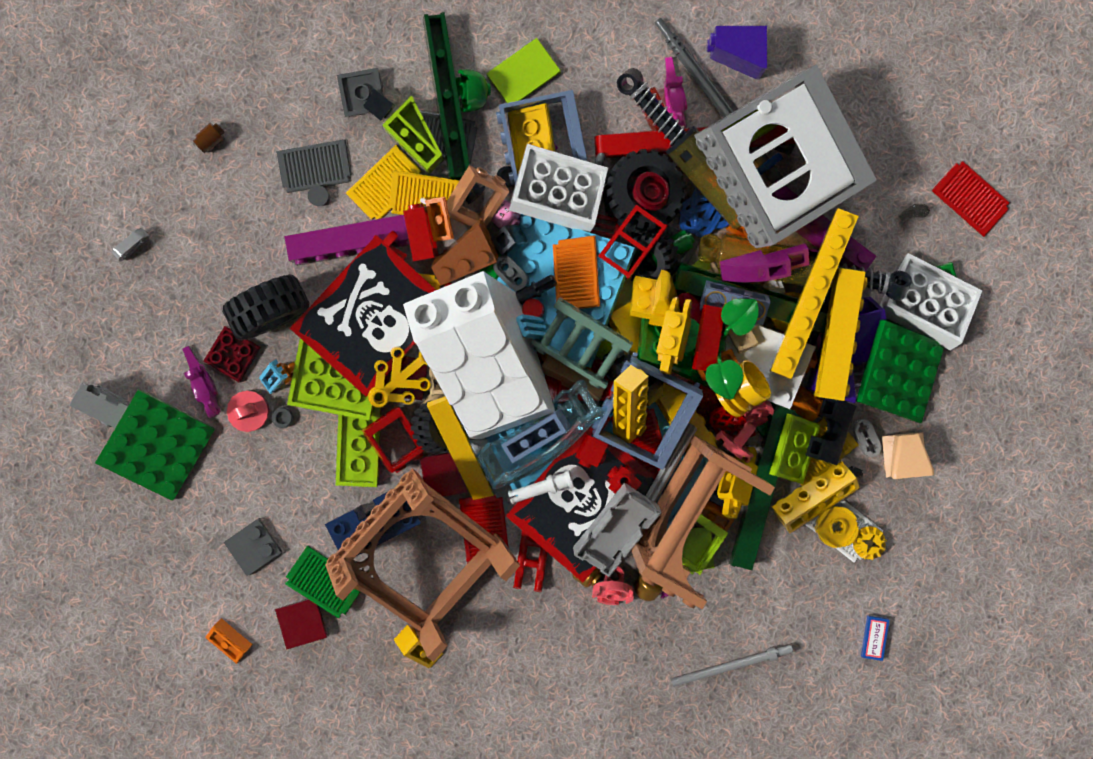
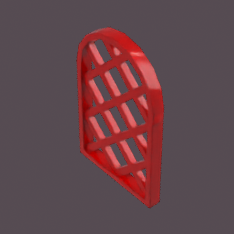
M724 407L714 409L709 415V422L717 434L719 432L718 428H721L722 431L725 429L731 430L729 435L733 438L735 437L733 435L734 431L739 432L740 430L737 427L739 425L743 426L748 420L743 415L735 417L739 418L738 422L731 421L735 416L727 413ZM715 414H720L718 418L713 417ZM723 415L730 416L728 420L722 419ZM719 421L725 422L724 426L717 424L719 423ZM729 423L735 424L733 428L727 427ZM754 431L750 437L756 436V432Z

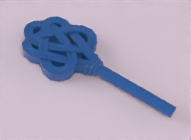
M779 152L756 168L758 173L762 175L781 161L783 157ZM699 184L693 190L692 196L682 203L683 208L679 212L678 224L681 230H685L686 233L690 232L696 237H705L714 229L728 226L732 220V211L727 206V195L724 189L717 192V189L711 184ZM702 190L709 192L708 194L700 195ZM724 197L720 203H717L718 198ZM710 200L709 203L698 205V202ZM716 210L711 221H709V218L711 217L713 211ZM705 211L701 218L697 217L698 212ZM724 213L725 216L723 221L719 222L722 214ZM686 220L690 222V226L686 225Z

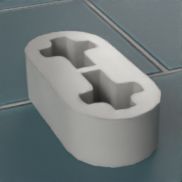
M139 228L112 250V253L119 261H123L147 242L150 236L143 228Z
M865 419L855 421L852 431L862 453L870 457L877 456L881 452L882 447L873 425ZM860 423L867 425L865 429L866 437L863 432H858ZM867 439H869V442L871 444L876 445V447L873 448V453L871 451L866 450V448L869 447Z

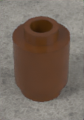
M209 123L195 135L196 138L193 142L203 153H206L225 139L223 136L225 132L217 123L214 125Z

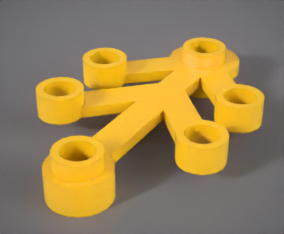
M398 346L393 347L390 352L393 357L391 381L385 386L384 379L388 365L383 360H378L375 363L374 368L377 371L376 384L368 394V400L371 405L383 407L388 402L412 404L415 397L410 391H405L402 394L391 393L397 387L415 388L422 391L429 390L431 383L427 378L422 377L419 380L407 379L422 365H428L421 352H419V357L401 371L404 351ZM396 350L401 351V354L398 357L394 356V352ZM384 364L385 368L378 370V365ZM427 381V386L422 388L420 386L421 382ZM377 393L382 394V397L379 400L375 399V395ZM406 395H411L409 401L404 400Z

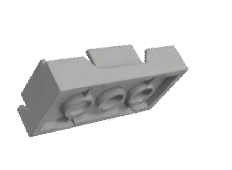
M624 483L574 545V556L582 561L589 562L609 577L622 562L623 557L627 556L643 536L642 530L648 529L661 514L659 505Z

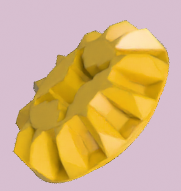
M866 526L859 529L858 536L853 542V548L861 558L873 560L881 557L883 551L886 550L887 540L884 533L878 528ZM871 538H873V542L877 545V547L870 546V548L867 549L868 545L865 544V542H863L862 540H870Z

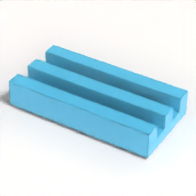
M524 314L516 317L523 337L542 339L546 333L544 330L547 327L546 325H541L544 322L542 317Z
M277 359L270 362L259 377L270 394L277 391L288 378L286 373L282 375L281 372L284 369L281 366L277 368L276 365L279 363ZM273 371V375L267 381L265 378Z

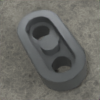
M505 255L498 257V261L493 264L494 271L512 290L517 292L529 286L528 275L513 259ZM508 264V269L504 271L503 267ZM522 278V283L517 285V280Z

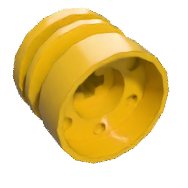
M749 360L739 363L743 371V380L732 400L723 398L715 393L725 410L735 417L743 416L745 412L751 411L753 406H759L771 397V389L764 374Z

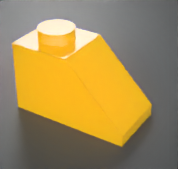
M408 624L394 638L395 643L405 657L429 669L443 655L442 652L434 662L427 658L414 627Z

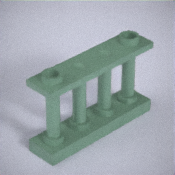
M560 297L554 305L558 314L542 340L534 339L531 344L535 346L534 349L543 355L549 354L590 380L589 383L594 387L605 389L608 385V381L604 379L605 375L619 353L623 351L628 353L633 342ZM569 316L575 320L576 326L561 350L558 351L551 347L549 343L563 320ZM588 328L594 332V337L577 363L567 355L583 329L586 330ZM606 339L613 343L611 345L613 348L597 374L587 369L586 365L601 341Z

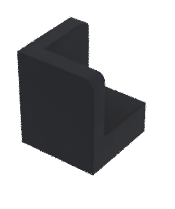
M373 88L371 96L363 107L380 121L384 122L395 105Z
M519 225L503 226L491 237L501 255H507L516 245H525L528 242Z

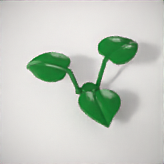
M734 299L726 303L722 309L721 318L728 327L720 339L717 356L718 364H711L707 367L706 381L715 393L726 399L732 400L742 383L743 371L740 365L733 360H726L722 363L721 353L726 350V342L724 340L731 329L736 335L742 336L754 328L759 313L758 303L755 299ZM691 319V327L684 353L691 352L696 347L699 323L694 319Z

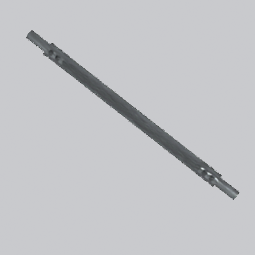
M662 18L656 20L655 25L666 38V43L720 115L724 118L734 112L678 36L671 32ZM749 147V153L751 154L761 147ZM765 153L755 159V161L760 166L769 157ZM775 165L765 172V175L772 184L776 180L779 181L784 178Z

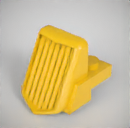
M661 270L657 280L635 276L630 316L649 319V324L663 326L666 310L669 311L672 298L678 296L668 271Z

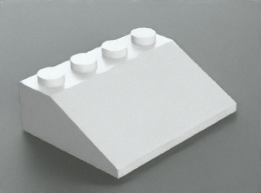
M527 144L509 211L590 233L596 222L608 168Z
M909 253L906 254L898 271H904L912 278L908 292L902 300H893L884 294L880 306L885 310L887 319L915 333L933 339L942 347L952 350L963 342L982 290Z
M757 325L751 331L758 341V345L741 354H738L730 337L727 335L725 351L732 349L738 363L744 360L754 363L764 374L770 386L771 397L768 401L790 409L816 346L806 343L793 377L788 379L770 372L784 334Z

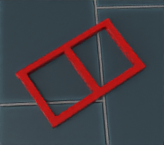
M636 205L598 257L629 279L668 226ZM637 211L661 228L647 248L623 232ZM619 235L643 252L629 272L605 256Z

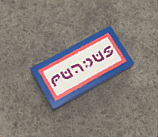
M867 615L861 651L862 658L883 661L889 619Z

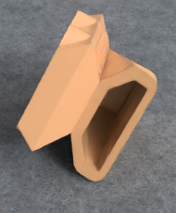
M923 432L882 436L886 478L902 479L934 475V468L924 445Z

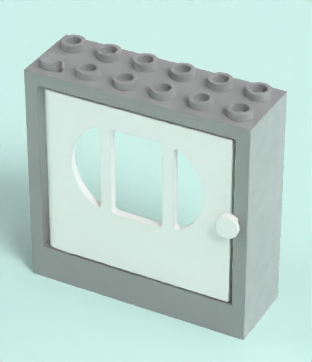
M817 64L796 74L694 135L698 148L703 151L707 158V165L714 171L717 177L719 187L724 189L727 195L728 204L734 208L738 215L737 220L739 224L745 228L748 234L747 238L755 248L778 243L877 181ZM795 87L794 90L788 92L787 94L783 95L782 97L778 98L772 103L769 102L774 98L780 96L781 94L785 93L786 91L790 90L791 88ZM758 109L757 112L753 113L752 115L748 116L742 121L736 123L735 125L721 132L722 129L726 128L727 126L733 124L734 122L738 121L739 119ZM778 124L788 129V132L755 152L749 153L751 139L762 126ZM793 137L806 164L767 188L753 161ZM810 171L808 186L799 197L786 201L772 196V193Z

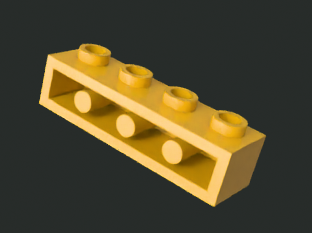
M632 365L614 380L613 433L629 444L646 430L647 391L649 389L648 375L643 370L637 369Z
M841 461L837 466L832 465L821 475L813 477L806 485L795 489L786 498L778 500L772 508L786 530L792 533L858 490L859 484L854 474Z

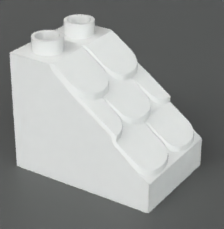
M482 271L403 304L413 340L434 374L446 399L452 405L469 438L481 440L555 412L537 351L534 349L535 346L531 344L533 338L523 337L516 317L523 314V306L518 301L516 292Z

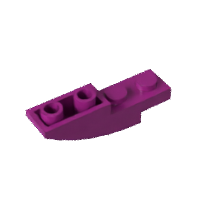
M805 243L763 255L762 251L759 250L720 261L722 280L732 282H761L791 276V270L809 265V250Z

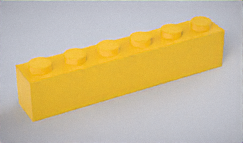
M837 268L833 277L814 393L816 397L845 401V397L849 395L850 385L847 384L848 376H851L853 372L851 358L857 348V342L854 341L855 333H858L860 329L858 315L864 305V299H861L862 290H865L867 286V277H865L864 271Z

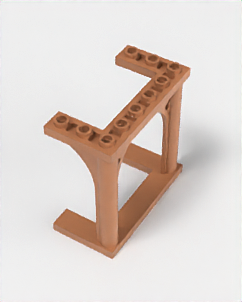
M694 435L690 441L691 446L657 502L661 514L648 529L642 530L643 536L631 549V552L640 571L639 573L645 582L653 586L655 583L663 587V592L672 597L676 594L683 598L682 602L693 609L695 606L703 609L707 600L704 595L691 587L687 581L690 571L688 567L682 564L683 547L695 522L726 471L768 495L772 494L775 487L751 473L752 468ZM705 456L708 459L707 464L667 529L668 519L674 506Z
M413 468L401 477L400 482L394 489L388 491L385 499L372 509L370 516L357 526L352 536L343 541L341 548L335 554H332L325 564L337 597L344 600L353 589L371 597L414 627L427 658L433 662L448 646L437 624L492 564L498 575L507 581L520 567V564L498 534H490L428 486ZM406 500L411 507L410 511L403 509V504ZM399 509V513L396 516H393ZM420 515L431 516L441 520L480 549L425 611L384 583L377 575L374 567L375 548L384 532L402 519ZM369 541H370L371 544L369 545V547L366 548L365 546H366V545L369 543ZM359 553L368 554V558L364 561L357 562L353 560ZM368 565L369 569L368 571H365L363 567H366Z

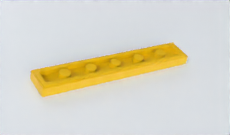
M445 396L428 402L427 407L473 500L493 496L490 483L487 481L486 475L452 405L449 404Z

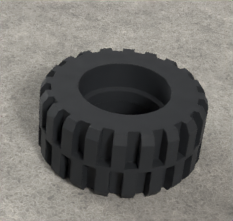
M640 149L637 153L632 151L626 157H622L611 169L606 177V186L603 189V195H606L604 203L605 207L609 206L610 208L608 213L611 218L615 216L618 219L616 223L619 226L622 225L636 206L631 201L627 192V182L636 174L654 172L663 177L669 186L666 205L656 211L644 209L646 212L666 225L681 212L683 208L682 203L686 200L687 194L684 193V190L687 189L686 182L681 180L684 177L682 170L678 172L676 169L678 164L675 161L671 163L668 160L669 156L665 153L660 156L658 151L653 149L649 153L646 149ZM637 211L628 223L626 230L632 232L635 229L637 233H645L646 231L654 232L660 227Z
M288 274L262 282L239 293L223 305L222 312L235 338L247 340L265 334L296 319L309 308L310 303L298 278Z

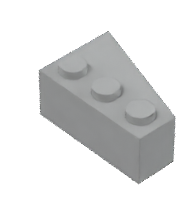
M82 383L69 406L101 421L102 424L108 427L115 428L130 402L99 384Z

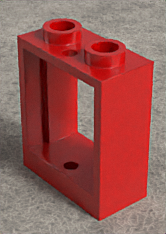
M423 203L408 205V210H404L403 214L413 261L439 256L437 242L433 241L427 208L424 207Z
M399 407L393 408L361 430L387 470L391 473L402 471L407 467V462L410 460L416 461L424 455L422 446H418L416 444L417 439L412 437L414 431H411V424ZM398 419L416 447L391 463L373 435Z

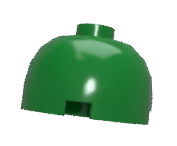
M458 70L457 73L460 74V77H456L458 97L460 96L462 102L461 112L481 109L487 102L488 96L491 95L490 84L476 70Z

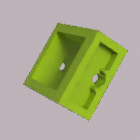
M700 514L696 522L713 532L716 536L697 564L682 556V563L688 567L692 575L694 572L701 575L728 535V532L702 514Z

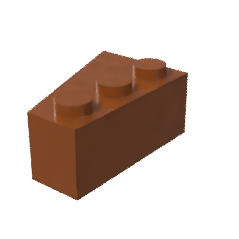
M482 217L434 259L431 268L440 286L498 261L499 252L491 240Z

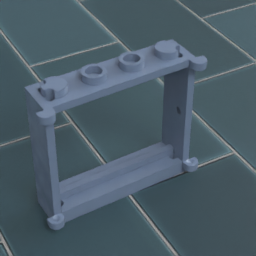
M573 90L499 105L500 111L496 112L498 125L503 124L504 132H500L502 144H507L508 152L504 154L506 164H511L512 173H508L511 185H516L518 176L505 113L544 103L562 102L572 155L574 158L587 161Z
M633 352L630 361L626 360L624 362L621 373L632 365L686 392L687 395L655 454L632 443L629 444L620 437L602 429L613 408L614 384L611 388L613 392L611 398H606L601 407V410H603L601 417L597 416L591 427L593 428V437L663 470L699 405L703 392L699 389L700 383L695 382L693 386L675 376L663 374L660 372V369L636 358L638 353Z

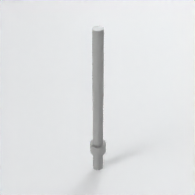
M791 645L777 649L774 647L766 649V652L675 677L671 681L673 687L766 660L771 662L778 660L780 656L793 653Z

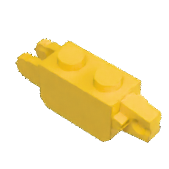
M674 297L672 298L669 311L666 310L656 351L658 361H661L660 372L670 375L673 364H678V361L683 359L691 327L689 316L692 300L687 299L684 303L683 312L679 313L677 312L679 299Z
M747 447L754 455L749 463L744 461L745 457L739 459L737 456H734V458L752 468L750 472L756 475L758 466L755 465L757 450L754 447ZM728 471L724 473L720 480L717 495L718 498L724 500L722 515L730 519H737L741 506H748L753 485Z

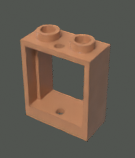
M469 165L447 200L449 217L470 227L482 217L487 227L509 193L505 180L497 175L494 177L489 175L487 171L480 167L476 169ZM476 182L495 190L480 214L461 206Z

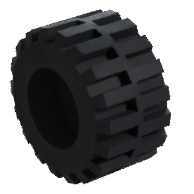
M648 231L634 238V240L647 248L659 231ZM663 233L650 250L657 259V268L652 267L645 257L632 274L631 281H634L635 276L657 280L661 270L668 271L672 277L677 272L676 268L680 265V262L677 261L680 259V254H677L679 248L677 245H673L674 240L672 238L668 239V235ZM630 242L627 244V245H629V246L635 247V246H634L633 244H631ZM635 247L637 250L628 272L643 253L637 247Z
M430 401L421 404L419 406L420 409H416L414 412L416 416L412 417L411 422H414L413 426H411V431H414L412 437L417 439L416 444L422 446L424 451L449 453L442 436H439L437 433L436 424L427 407V403Z

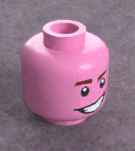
M507 200L502 202L491 219L499 229L507 225L520 224V214L509 211L511 203Z

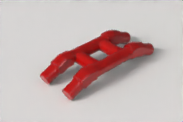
M523 531L517 560L520 567L515 572L513 588H522L526 566L537 568L534 591L542 592L548 552L533 539L529 538ZM528 546L540 548L538 560L526 558Z

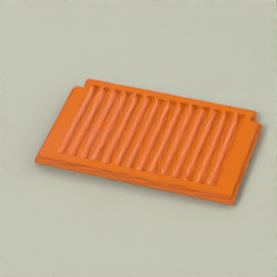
M596 236L558 240V244H553L554 276L557 281L555 286L556 302L561 297L578 309L600 307Z

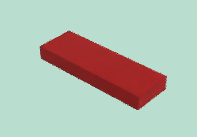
M703 305L692 369L706 371L709 365L716 364L723 327L721 318L723 308Z

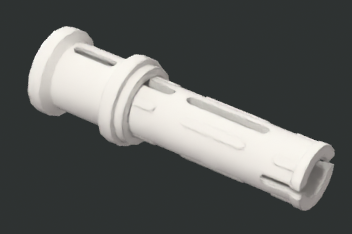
M569 469L556 476L548 475L546 477L547 480L508 491L509 497L518 495L510 499L511 503L514 504L547 492L555 494L557 490L566 487L574 488Z

